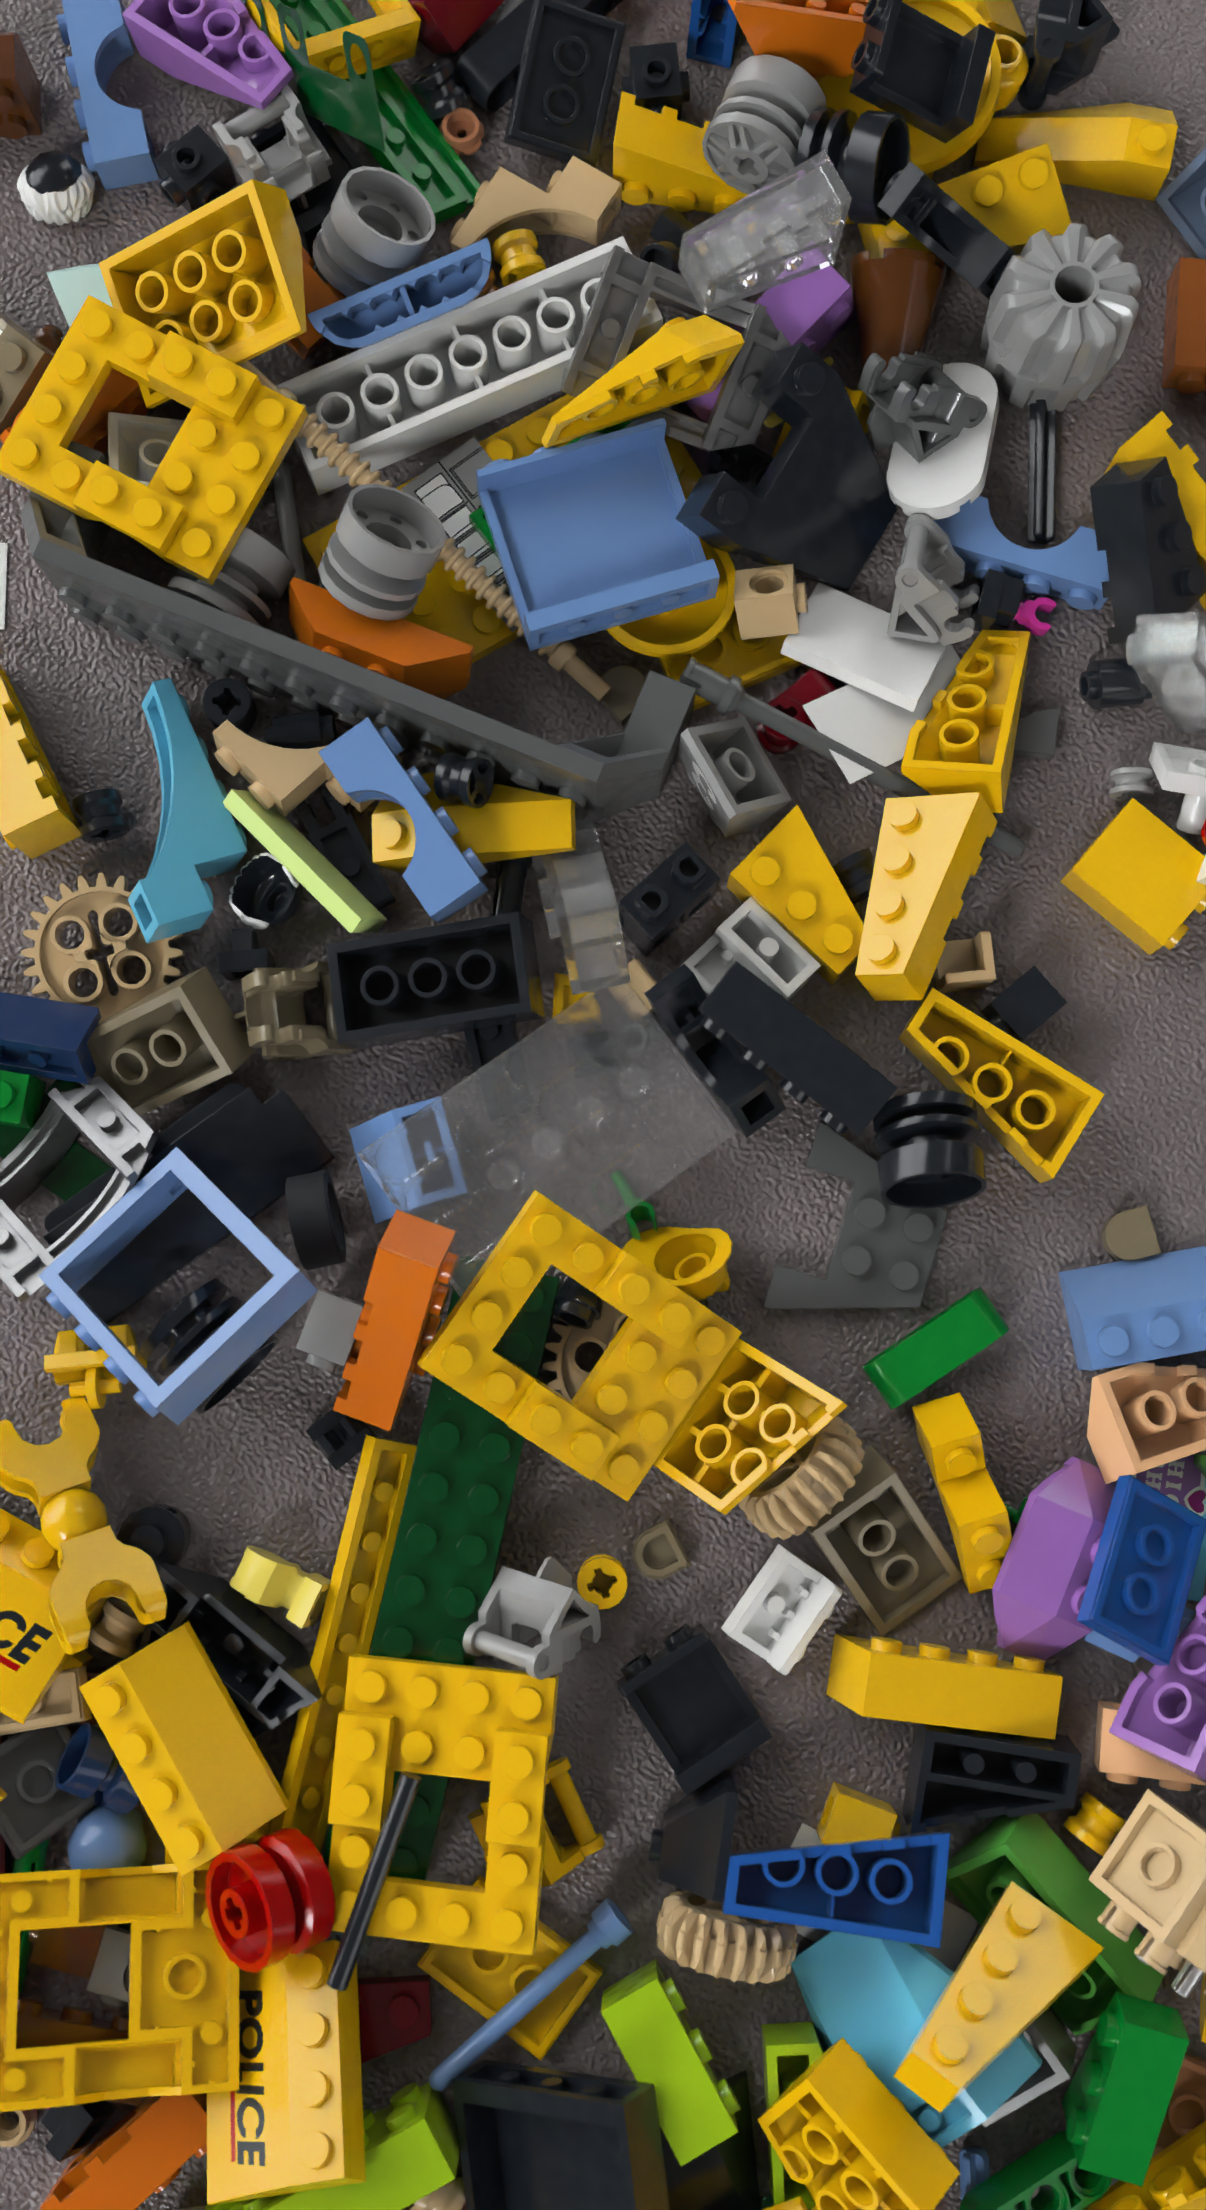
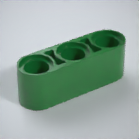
M979 1287L873 1357L862 1368L888 1407L894 1409L995 1342L1010 1329L986 1293Z
M1063 2130L972 2188L963 2197L960 2210H1082L1100 2198L1109 2189L1112 2178L1079 2169V2167L1075 2170L1077 2160L1071 2142H1068L1066 2130ZM1040 2187L1038 2194L1031 2199L1034 2191Z

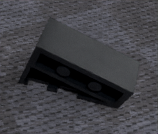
M1166 456L1117 463L1090 487L1097 550H1106L1109 581L1101 582L1103 598H1112L1115 627L1107 629L1109 644L1158 641L1206 593V574L1200 565L1192 540V530L1186 521L1178 495L1177 482L1172 476Z
M916 1723L902 1814L910 1834L924 1832L926 1827L958 1822L959 1826L976 1823L975 1819L1005 1814L1010 1818L1072 1808L1075 1805L1082 1754L1069 1736L1056 1734L1055 1739Z

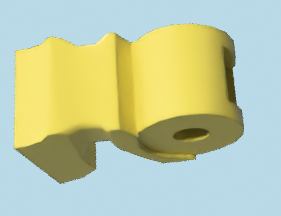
M248 1545L229 1584L232 1588L245 1595L244 1598L256 1604L273 1608L282 1606L289 1609L286 1618L298 1627L306 1628L317 1624L325 1606L331 1580L318 1573H306L301 1570L299 1564L288 1562L282 1557L262 1548Z

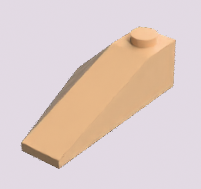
M1138 1362L1092 1377L1087 1439L1106 1484L1118 1481L1119 1476L1135 1475L1206 1450V1368H1197L1196 1365H1179L1177 1367L1155 1366L1154 1363Z

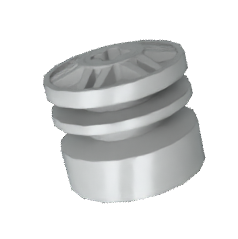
M762 54L749 56L741 62L732 76L722 103L718 105L713 120L710 122L702 141L704 157L714 173L729 186L756 197H780L791 190L795 182L797 149L804 124L813 110L818 107H827L826 96L818 82L801 66L783 57Z
M361 166L352 169L342 180L331 203V211L323 220L322 227L313 242V258L319 272L334 288L347 297L415 269L417 262L423 255L435 232V215L429 202L420 191L398 174L380 167Z
M379 484L358 486L350 491L338 519L336 532L332 533L327 549H325L318 568L322 584L335 599L347 608L366 617L385 621L403 619L413 611L418 596L422 593L425 586L427 574L432 572L444 547L446 533L442 522L430 508L418 499L396 488Z
M245 527L213 585L177 568L181 577L174 576L166 589L259 625V623L265 624L272 615L269 607L260 598L278 601L296 571L293 563L279 549Z

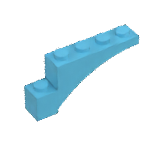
M171 678L153 681L141 704L153 735L159 762L162 793L160 828L154 856L146 878L138 881L128 898L146 943L201 928L214 910L211 889L207 882L201 879L234 870L247 852L245 832L242 826L234 821L231 813L222 803L227 797L225 787L220 780L215 779L208 763L206 744L201 737L196 736L189 720L188 704L185 698L177 693Z

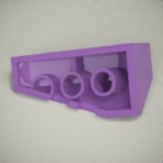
M134 0L122 13L140 56L179 80L264 110L294 77L289 64L265 32L260 31L249 16L248 10L241 0Z
M1205 1595L1196 1606L1197 1616L1177 1637L1170 1665H1154L1147 1674L1141 1671L1129 1685L1109 1733L1206 1783Z

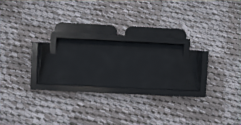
M232 1082L222 1087L157 1135L158 1139L151 1151L153 1157L146 1162L135 1185L177 1146L251 1220L286 1194L285 1184L287 1178L317 1172L335 1159V1157L291 1096L285 1091H279L262 1103L251 1088L245 1089L239 1083ZM114 1167L46 1216L44 1224L48 1233L43 1238L50 1246L62 1237L91 1207L116 1171ZM187 1188L78 1291V1294L108 1325L231 1235L232 1232Z

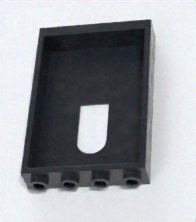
M484 2060L452 2079L467 2210H670L655 2084Z

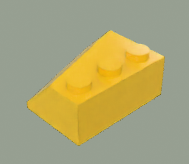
M738 1338L653 1465L713 1508L726 1515L848 1405Z
M843 2037L818 2057L758 2119L759 2124L790 2178L804 2184L816 2204L812 2210H934L960 2175L958 2169L946 2157L943 2149L925 2133L906 2111L904 2104L885 2087L868 2067L865 2059L853 2050Z

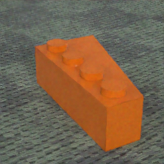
M396 1209L376 1251L363 1298L365 1304L353 1335L356 1341L351 1356L346 1361L342 1378L346 1380L341 1391L336 1396L333 1411L391 1431L415 1375L424 1377L427 1372L419 1367L417 1361L440 1329L442 1318L439 1317L450 1292V1287L442 1284H449L459 1255L451 1252L456 1231Z

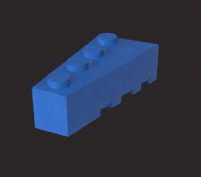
M935 1832L730 1854L721 1911L724 1914L940 1948L950 1833Z

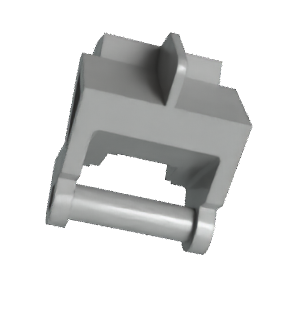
M288 84L264 110L253 107L225 124L218 121L211 125L242 184L254 179L285 189L289 202L295 199L300 209H307L309 205L304 193L331 178L327 167L333 164L331 158L309 126L301 103ZM285 114L281 117V120L286 130V136H284L283 140L261 153L257 151L248 137L244 138Z
M914 514L905 523L904 535L907 541L904 542L901 563L896 571V589L887 636L929 643L939 641L945 647L966 640L974 634V619L966 618L960 623H951L950 617L957 616L960 609L976 603L979 600L980 587L972 584L964 590H958L952 586L963 581L965 562L953 549L949 536L929 516Z
M548 1556L544 1559L536 1576L502 1566L478 1611V1621L471 1624L465 1631L463 1649L466 1653L474 1656L487 1654L523 1667L529 1676L542 1680L563 1672V1663L575 1659V1653L581 1650L580 1636L594 1643L599 1641L601 1635L599 1608L597 1604L585 1601L572 1589V1576L553 1557ZM539 1630L541 1643L533 1648L524 1645L529 1639L537 1636Z

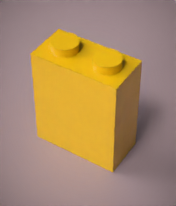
M1134 798L1117 813L1060 881L1149 955L1163 946L1171 950L1188 931L1189 927L1183 922L1191 912L1196 910L1201 914L1206 909V885L1196 882L1205 856Z

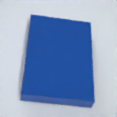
M1132 1475L1119 1476L1077 1621L1157 1666H1169L1204 1539L1206 1519Z

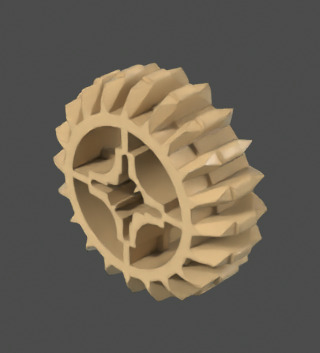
M836 1416L739 1502V1507L745 1512V1517L762 1533L765 1532L772 1539L779 1537L785 1540L793 1534L799 1536L803 1534L809 1525L812 1527L817 1526L820 1518L825 1514H831L832 1508L838 1502L844 1501L843 1495L847 1489L855 1485L854 1476L861 1472L863 1467L861 1461L865 1451L861 1447L863 1442L856 1436V1431L846 1421Z
M686 1890L670 1893L669 1896L664 1897L662 1910L658 1912L656 1923L657 1947L668 1959L677 1961L681 1967L695 1969L697 1973H706L714 1976L715 1979H730L734 1983L736 1981H746L753 1985L759 1981L768 1984L785 1979L786 1975L790 1973L792 1961H795L798 1943H795L797 1929L793 1924L724 1914L721 1911V1902L708 1900Z

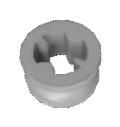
M1122 767L1110 771L1109 780L1114 782L1115 785L1109 790V798L1121 802H1129L1132 798L1138 802L1151 799L1154 796V789L1149 787L1148 783L1154 779V771L1145 767Z

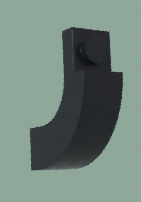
M910 161L904 170L898 171L888 181L884 189V197L877 206L987 299H990L1012 255L1017 254Z
M685 964L644 993L656 1013L654 1018L679 1056L713 1101L746 1138L786 1109L770 1078L740 1055L743 1049L731 1035H728L722 1041L700 1024L705 1015L698 1010V1007L707 996L695 974Z

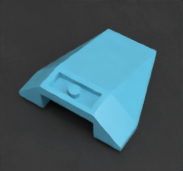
M829 1931L797 1953L795 1961H792L791 1967L824 2052L843 2037L852 2049L865 2059L868 2067L885 2087L904 2104L906 2111L925 2133L941 2148L986 2121L1042 2065L1043 2060L1025 2036L1021 2034L940 2113L897 2080L894 2074L954 1972L918 1944Z

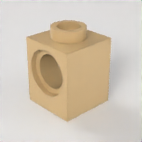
M794 564L735 571L734 604L741 640L799 633V613L808 612L805 582L796 583Z

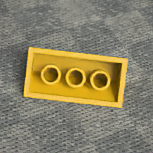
M189 1621L79 1687L181 1876L218 1856L221 1852L226 1851L291 1806Z

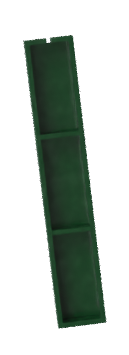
M460 1257L447 1317L485 1261ZM544 1275L493 1349L538 1380L555 1308L554 1297L558 1293L561 1281L560 1278ZM434 1376L370 1655L475 1666L477 1656L465 1652L463 1649V1636L467 1628L478 1621V1611L494 1582L525 1437L509 1428L504 1421ZM401 1771L394 1772L392 1797L397 1786ZM414 1773L421 1777V1782L387 1876L427 1881L450 1777ZM333 1824L330 1825L323 1856L327 1869H329Z

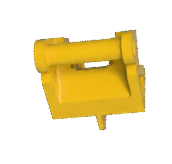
M567 1756L548 1763L546 1785L551 1782L577 1842L562 1847L557 1836H552L544 1818L546 1839L542 1887L551 1886L583 1862L586 1856L595 1853L606 1844L602 1833H595L568 1770L572 1766ZM489 1798L480 1802L483 1811L479 1808L467 1816L485 1853L484 1859L486 1862L489 1842H485Z

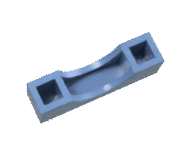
M62 0L64 14L57 15V21L64 45L71 46L72 56L65 57V62L73 88L79 87L81 98L73 100L79 126L81 130L87 129L89 141L82 142V149L89 172L98 173L105 190L160 180L155 163L152 139L141 109L120 105L106 95L107 84L113 71L122 61L134 54L131 34L122 15L125 11L122 0Z
M981 496L971 504L969 499L965 504L959 506L960 512L947 518L933 520L948 534L953 549L965 562L964 569L974 573L980 580L988 569L1003 572L1007 576L1025 580L1023 592L1038 597L1050 595L1066 600L1067 604L1080 610H1091L1093 608L1100 610L1108 599L1103 598L1101 583L1109 581L1106 550H1097L1094 529L1080 526L1068 540L1052 548H1024L1014 544L1000 533L992 520L988 498Z
M367 717L318 753L345 793L355 802L386 800L399 804L408 811L415 828L416 844L411 862L402 876L428 915L441 924L489 890L480 878L488 871L471 847L463 852L452 837L459 832L458 827L443 806L434 811L425 797L427 793L432 791L430 786L415 766L406 770L397 756L404 749L389 727L385 725L379 730Z

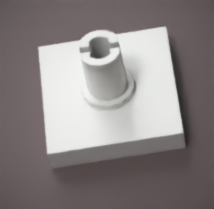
M1154 742L1149 762L1162 789L1185 794L1176 822L1177 828L1186 833L1201 835V830L1206 820V751Z

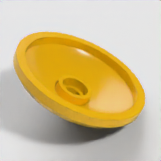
M699 537L706 559H714L720 575L715 598L606 630L625 647L650 657H681L706 647L725 629L735 607V568L728 552L711 547Z

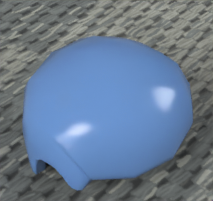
M96 1804L80 1815L68 1840L67 1852L71 1869L141 1866L145 1860L148 1847L143 1830V1816L135 1808L129 1813L122 1815L99 1804Z

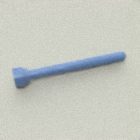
M607 1898L591 1912L592 1919L587 1923L588 1930L430 2073L429 2084L432 2089L436 2091L446 2089L452 2083V2079L468 2069L601 1947L607 1950L612 1944L618 1947L634 1932L626 1916L613 1901Z

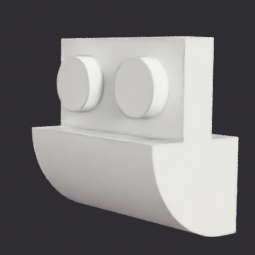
M752 897L748 898L716 929L714 935L683 963L695 974L706 996L736 960L788 1001L821 966Z

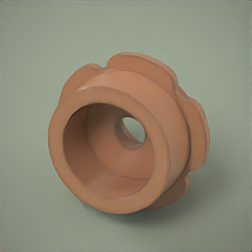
M457 108L445 115L439 127V131L444 136V139L451 145L458 156H469L476 153L482 145L481 138L485 135L484 126L471 110L466 108ZM460 133L466 134L464 138H460L457 135Z

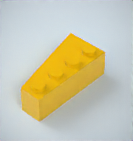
M0 664V831L12 850L18 848L32 860L80 837V825L10 679Z
M934 988L921 1000L898 1037L949 1091L967 1094L976 1101L977 1120L1040 1184L1055 1177L1105 1095Z

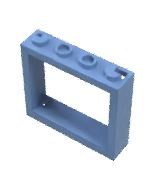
M177 1146L38 1275L52 1291L45 1297L51 1306L65 1319L73 1315L80 1323L74 1329L75 1333L93 1351L96 1352L102 1347L109 1355L103 1362L105 1367L122 1384L126 1385L131 1380L136 1385L139 1391L133 1396L135 1401L151 1417L154 1418L161 1412L177 1425L183 1422L318 1291L302 1272ZM188 1188L274 1276L160 1385L78 1294V1291Z

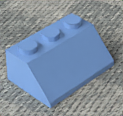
M1206 1246L1151 1255L1137 1260H1123L1058 1272L1078 1370L1094 1371L1206 1350Z

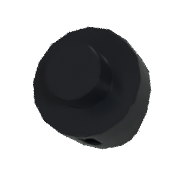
M154 1504L131 1513L121 1524L117 1540L125 1545L137 1547L151 1556L157 1572H159L162 1564L167 1563L177 1566L185 1557L190 1545L191 1527L187 1517L178 1508L167 1504Z

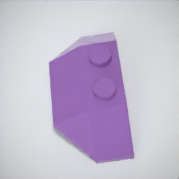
M1072 1456L1064 1463L1063 1468L1051 1474L1030 1492L992 1588L994 1615L999 1631L996 1634L997 1646L1021 1656L1046 1660L1092 1632L1093 1629L1078 1622L1077 1618L1116 1488V1481L1109 1484L1105 1483L1098 1467Z

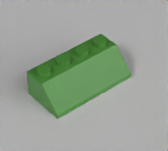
M1038 1813L1010 1818L1005 1814L995 1818L948 1861L947 1887L982 1926L994 1904L1010 1882L1013 1881L1104 1947V1950L1088 1969L1050 2006L1075 2036L1097 2029L1100 2015L1103 2011L1107 2010L1115 1992L1152 2002L1164 1975L1150 1965L1142 1963L1134 1955L1135 1948L1139 1946L1144 1938L1141 1932L1135 1927L1129 1935L1128 1941L1125 1942L1105 1928L1106 1925L1098 1922L1097 1918L1099 1915H1102L1111 1899L1088 1880L1091 1874Z

